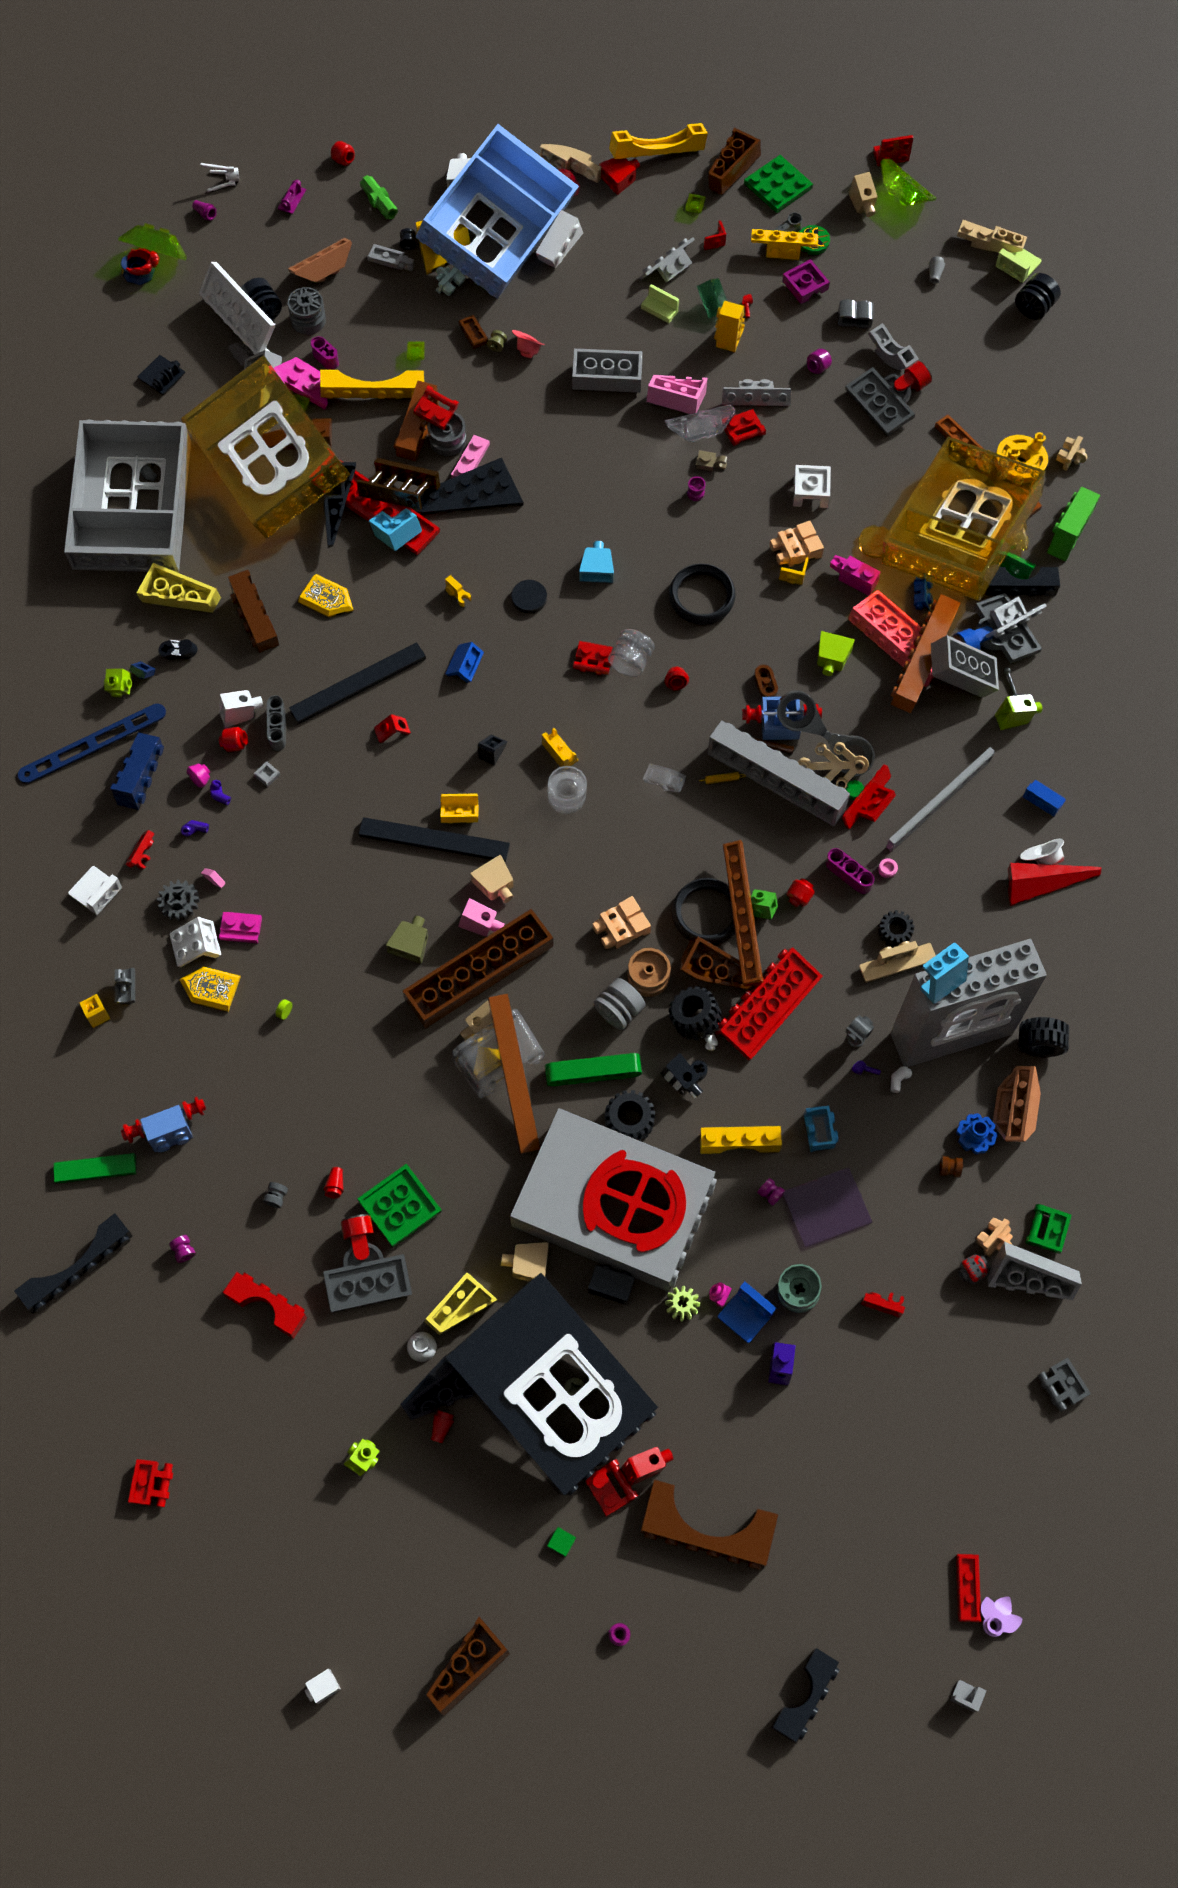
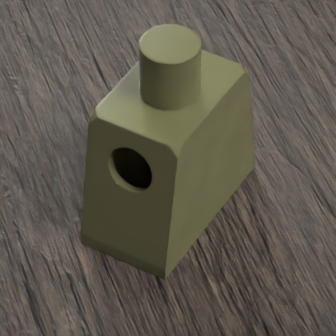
M414 916L412 923L402 921L386 944L387 952L422 964L428 940V931L422 927L425 919L420 916Z

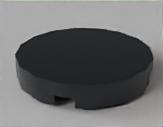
M524 580L513 588L512 602L517 610L523 613H535L545 606L547 592L540 582Z

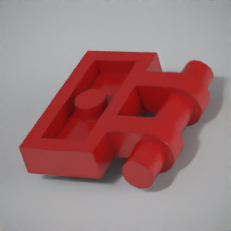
M579 641L576 660L581 662L574 661L573 668L579 669L580 672L590 671L595 672L596 675H609L610 668L604 667V665L611 666L615 647Z
M136 1459L128 1502L151 1506L152 1497L158 1498L157 1507L165 1508L166 1499H169L170 1494L168 1492L169 1483L173 1479V1464L165 1463L164 1470L158 1471L159 1463L157 1461ZM156 1478L162 1479L160 1490H154Z

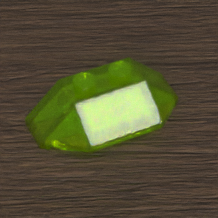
M882 159L883 185L890 195L900 200L899 202L902 205H918L937 199L892 159Z
M145 223L144 226L136 225L118 239L119 241L178 259H187L176 236L169 234L170 230L164 228L155 230V226Z

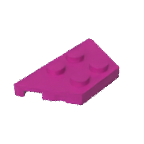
M297 357L268 370L266 376L324 410L326 409L328 398L321 397L319 370Z

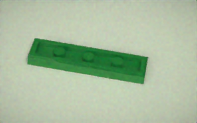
M134 1153L54 1163V1182L56 1184L136 1174V1158Z

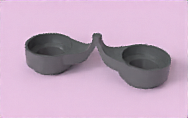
M790 691L780 698L776 713L784 727L792 731H802L824 737L832 753L841 761H844L843 755H837L834 752V746L837 742L844 743L846 748L851 745H858L863 749V756L869 762L866 772L870 770L874 763L875 753L873 747L866 739L860 736L830 733L818 713L814 700L803 691ZM792 700H801L806 705V713L799 720H791L786 716V706ZM841 746L836 747L838 751L843 750ZM861 763L856 764L858 768L863 767ZM842 769L841 771L846 774L850 769Z

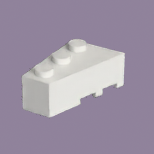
M563 210L559 212L536 251L540 261L554 268L562 262L563 258L583 234L578 218Z

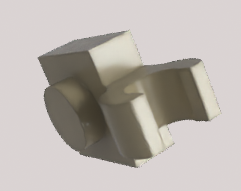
M699 450L696 469L713 471L714 467L726 469L727 457H716V453Z

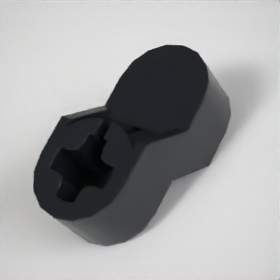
M188 639L181 641L168 640L159 646L158 652L167 660H186L194 657L198 648L195 643Z

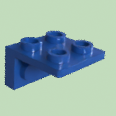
M744 1281L739 1287L737 1294L719 1313L718 1319L745 1342L750 1343L774 1315L777 1308Z

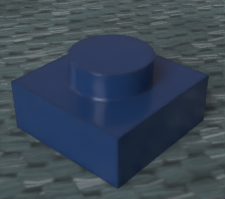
M141 661L131 664L129 669L130 672L140 679L154 676L156 670Z

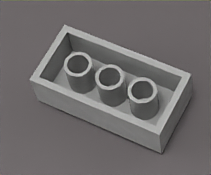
M574 348L573 390L641 393L642 351Z
M948 635L931 643L933 677L981 698L999 690L996 657Z

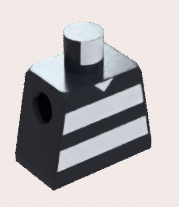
M680 1053L660 1072L681 1095L688 1091L696 1099L703 1092L696 1084L700 1076Z

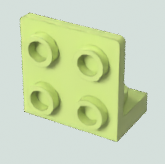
M1002 249L999 252L996 267L1023 283L1041 264L1042 260L1025 249L1020 252H1008Z

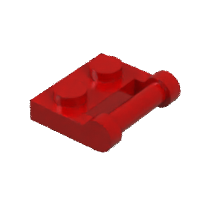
M428 385L413 413L444 430L458 408L459 402L443 396ZM431 396L432 398L449 406V410H446L440 407L439 405L431 402L430 400H428L429 397Z
M753 409L722 420V426L733 446L755 436L766 435L765 427L761 424ZM754 429V430H752V431H749V432L740 434V433H742V432H745V431Z
M617 1459L593 1473L585 1481L606 1517L639 1496L636 1490L633 1491L620 1470V1464ZM610 1471H612L626 1494L622 1499L606 1475Z

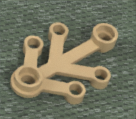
M842 742L835 744L834 752L837 755L842 754L849 761H841L827 749L824 743H818L815 747V752L817 755H823L830 762H811L810 759L805 757L798 760L799 765H805L811 770H831L825 776L830 781L842 769H850L843 777L837 779L836 786L843 788L847 787L848 782L856 773L863 774L869 767L867 758L860 755L855 756ZM841 746L843 750L838 751L836 747ZM818 747H823L824 751H819ZM861 763L863 767L858 768L856 764ZM843 781L845 785L841 786L838 782Z

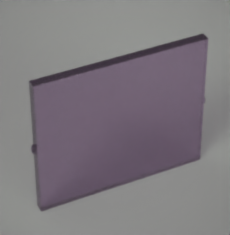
M849 1167L788 1189L783 1194L805 1248L872 1223V1219L862 1199V1194L858 1190Z

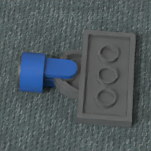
M1006 593L976 603L974 608L981 620L975 630L969 628L952 636L979 650L980 646L990 650H1002L1010 664L1038 654L1042 650L1025 622L1022 624L1016 623L1017 627L1010 631L1005 629V634L997 638L994 635L986 638V634L997 629L990 611L1010 601Z

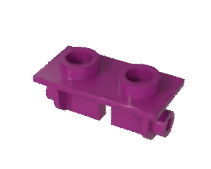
M299 180L292 181L290 188L278 206V210L290 214L294 213L306 192V189L301 187Z

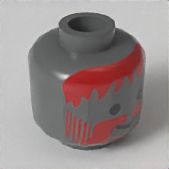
M975 1254L960 1262L958 1273L964 1282L967 1281L974 1285L988 1277L990 1266L983 1256L980 1257Z

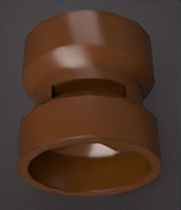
M942 1156L939 1169L940 1176L953 1175L954 1177L961 1178L963 1159L958 1157L950 1159L948 1156Z

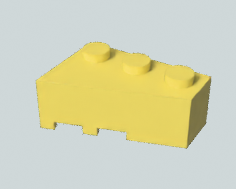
M466 1273L424 1322L437 1334L441 1335L494 1304L498 1299L470 1274Z

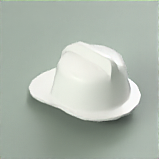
M1060 838L1028 848L1021 853L1020 858L1025 861L1035 860L1038 864L1056 865L1064 860L1061 848L1064 840Z

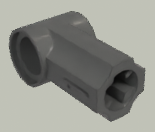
M797 212L790 213L787 220L774 230L799 232L802 229L801 214Z

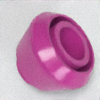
M198 763L189 766L186 771L189 778L199 788L205 787L210 779L209 774L211 772L205 764L201 766Z

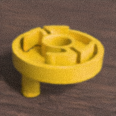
M1038 432L1035 434L1034 439L1025 435H1012L1003 439L995 453L997 468L1003 475L1018 482H1030L1038 479L1044 473L1048 464V454L1042 446L1046 436ZM1018 457L1023 458L1026 462L1019 461Z

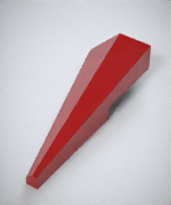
M1010 863L1008 867L1010 906L1024 900H1031L1033 897L1042 894L1045 895L1069 887L1071 884L1083 882L1095 876L1098 877L1101 875L1102 869L1101 867Z

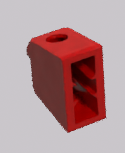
M611 158L599 164L601 167V179L619 195L635 181L636 169L640 166L636 158L630 161L626 158Z
M655 1447L628 1458L621 1468L630 1486H633L662 1472L666 1467V1463L673 1461V1455L670 1449L660 1452L659 1448Z

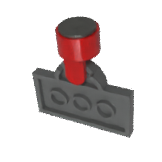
M916 361L906 368L902 376H897L895 373L882 378L872 367L846 385L845 390L886 436H889L915 418V413L906 404L910 399L911 389L920 391L932 382V375L928 367L921 361Z
M362 1214L342 1219L340 1223L344 1240L351 1239L352 1247L345 1253L342 1268L323 1271L331 1312L412 1295L404 1254L384 1258L382 1252L375 1245L367 1242L366 1236L374 1234L371 1216Z

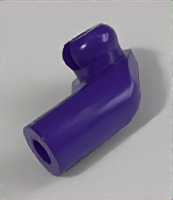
M191 820L182 826L181 834L190 836L197 831L207 833L209 824Z

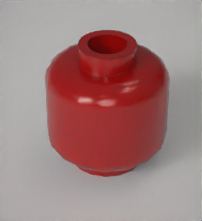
M337 141L331 148L330 154L333 161L347 166L354 160L355 152L351 145L343 141Z
M240 727L224 729L221 736H219V744L227 752L243 750L248 743L247 734Z
M800 878V880L796 879L792 882L786 895L790 898L788 901L790 904L799 907V905H808L815 891L810 882Z

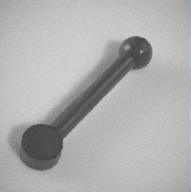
M1006 667L1004 673L1007 674L1013 696H1019L1016 693L1010 675L1011 669Z

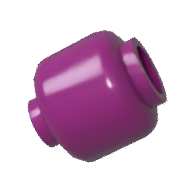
M819 348L808 355L806 363L812 373L820 374L831 366L832 359L827 350Z

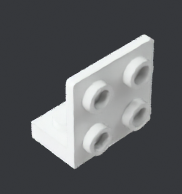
M92 866L68 893L83 906L98 915L122 889L118 878L113 874L109 877L95 866Z
M197 917L170 933L178 967H183L202 955L212 958L221 956L213 921Z

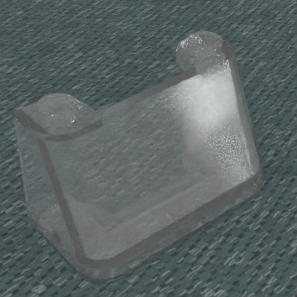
M517 1009L512 1010L522 1064L524 1065L528 1062L529 1064L536 1065L544 1059L545 1052ZM493 1023L462 1042L452 1052L455 1065L480 1099L484 1096L489 1097L495 1092L496 1083L504 1078Z

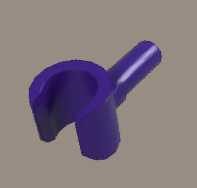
M861 1060L857 1061L852 1068V1071L859 1075L862 1074L863 1070L878 1075L881 1073V1070L869 1067Z

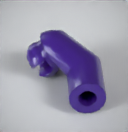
M213 780L210 785L211 797L218 802L229 805L231 797L223 794L222 784L219 780Z

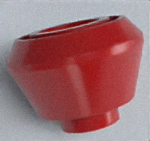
M672 667L668 670L664 682L672 690H681L688 685L689 676L683 668Z

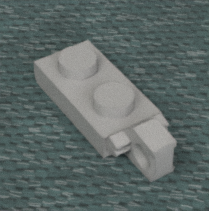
M373 244L367 256L370 262L403 270L404 268L405 270L413 271L415 267L414 259L408 258L404 252Z

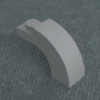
M883 323L868 333L877 347L874 351L890 367L902 370L919 359L910 345L907 347L900 346L892 338Z

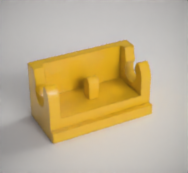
M555 728L552 729L550 735L546 732L542 734V745L563 771L578 762L575 752L570 750L557 734Z

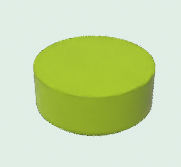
M286 999L282 1000L277 1006L276 1017L282 1020L286 1019L291 1012L292 1002Z

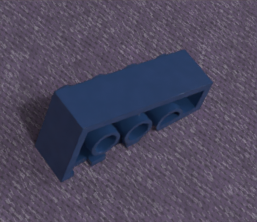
M138 732L130 748L131 756L125 758L123 762L124 770L123 772H118L116 776L118 782L117 784H112L110 788L117 805L139 810L141 804H144L146 790L152 783L151 776L157 770V760L164 750L160 737Z

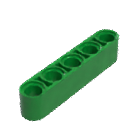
M637 1053L547 1063L544 1066L547 1086L633 1078L642 1075L640 1055Z

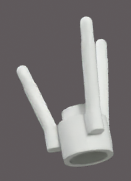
M200 163L201 167L219 169L210 170V173L225 174L226 180H229L227 183L207 189V192L235 185V182H239L238 168Z

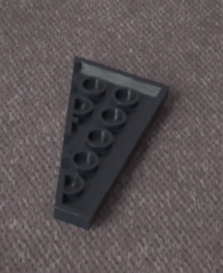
M501 457L440 483L438 490L426 489L420 496L422 509L413 510L420 515L443 511L453 512V510L488 509L494 506L508 507V505L515 504L518 506L524 505V502Z

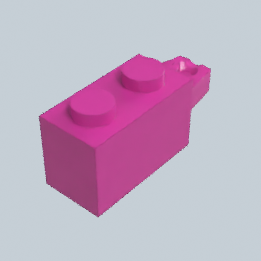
M835 555L830 562V567L840 573L838 580L870 596L878 584L881 572L852 556L845 559Z

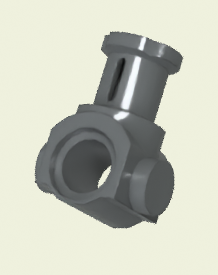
M858 1015L846 1028L845 1033H847L846 1037L850 1046L854 1048L861 1047L872 1033L874 1027L870 1018Z

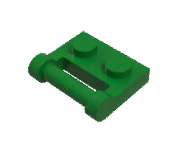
M1036 1204L1030 1234L1026 1237L1025 1243L1060 1254L1072 1215ZM1043 1214H1045L1049 1218L1043 1239H1040L1037 1236Z

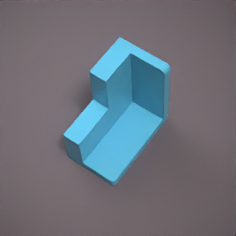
M407 508L393 518L384 511H381L369 520L374 535L394 551L422 532L417 515Z

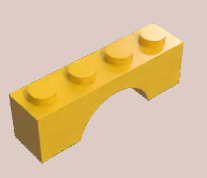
M781 1126L701 1128L699 1134L700 1154L722 1153L726 1150L738 1148L754 1149L760 1153L780 1152L782 1146Z

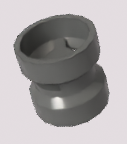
M269 1182L267 1187L268 1193L264 1196L263 1203L274 1208H282V1199L287 1194L288 1188L279 1183Z

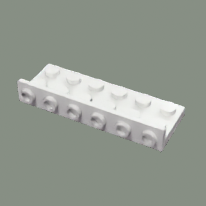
M211 262L199 291L200 296L233 332L240 337L243 343L253 351L254 355L264 350L269 351L266 347L276 325L217 262Z

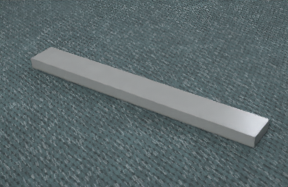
M989 747L888 840L886 847L893 851L981 771L992 760L995 751Z

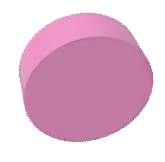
M892 859L882 860L878 867L879 874L884 878L894 877L898 870L897 863Z

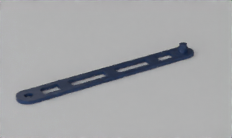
M153 704L22 767L18 772V778L23 783H31L162 720L166 715V709L161 704ZM146 714L148 720L134 726L132 720ZM122 725L125 726L127 731L100 744L97 743L95 738ZM87 742L89 749L62 762L60 761L59 755ZM49 760L51 761L52 767L38 772L36 766ZM29 772L30 775L25 777V773Z

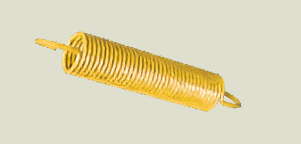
M734 772L706 776L705 780L706 784L739 780L740 775L745 774Z

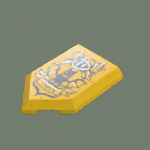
M317 574L312 577L298 600V603L327 617L336 616V614L354 611L347 588Z
M202 967L179 980L192 1003L229 1012L241 976Z

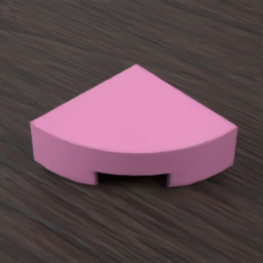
M205 868L201 872L207 880L219 888L226 884L214 870Z

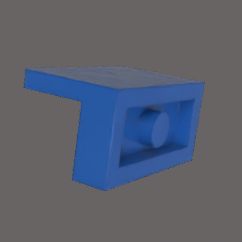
M473 642L458 645L445 674L447 676L458 675L466 683L471 682L484 652Z
M1037 780L1029 784L1023 795V798L1053 817L1066 801L1064 797Z

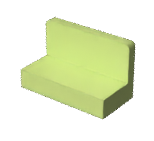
M651 284L648 296L641 304V309L670 323L678 313L679 299Z

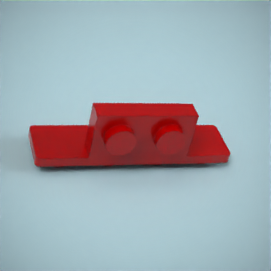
M883 765L876 772L872 780L865 786L860 795L855 798L848 810L844 812L842 819L846 828L850 829L859 817L875 822L896 796L894 790L884 787L891 778L887 765Z

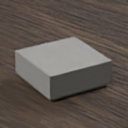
M266 761L254 773V776L266 787H269L280 776V772Z

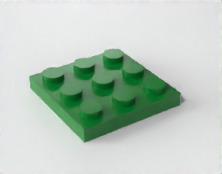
M781 155L744 179V184L776 213L813 189V183Z
M407 1163L357 1198L358 1202L367 1214L371 1216L375 1225L392 1247H395L442 1213L441 1208Z

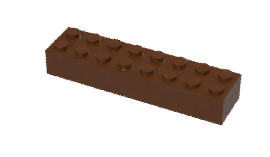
M530 909L404 989V999L426 1029L552 948L553 937L534 911Z

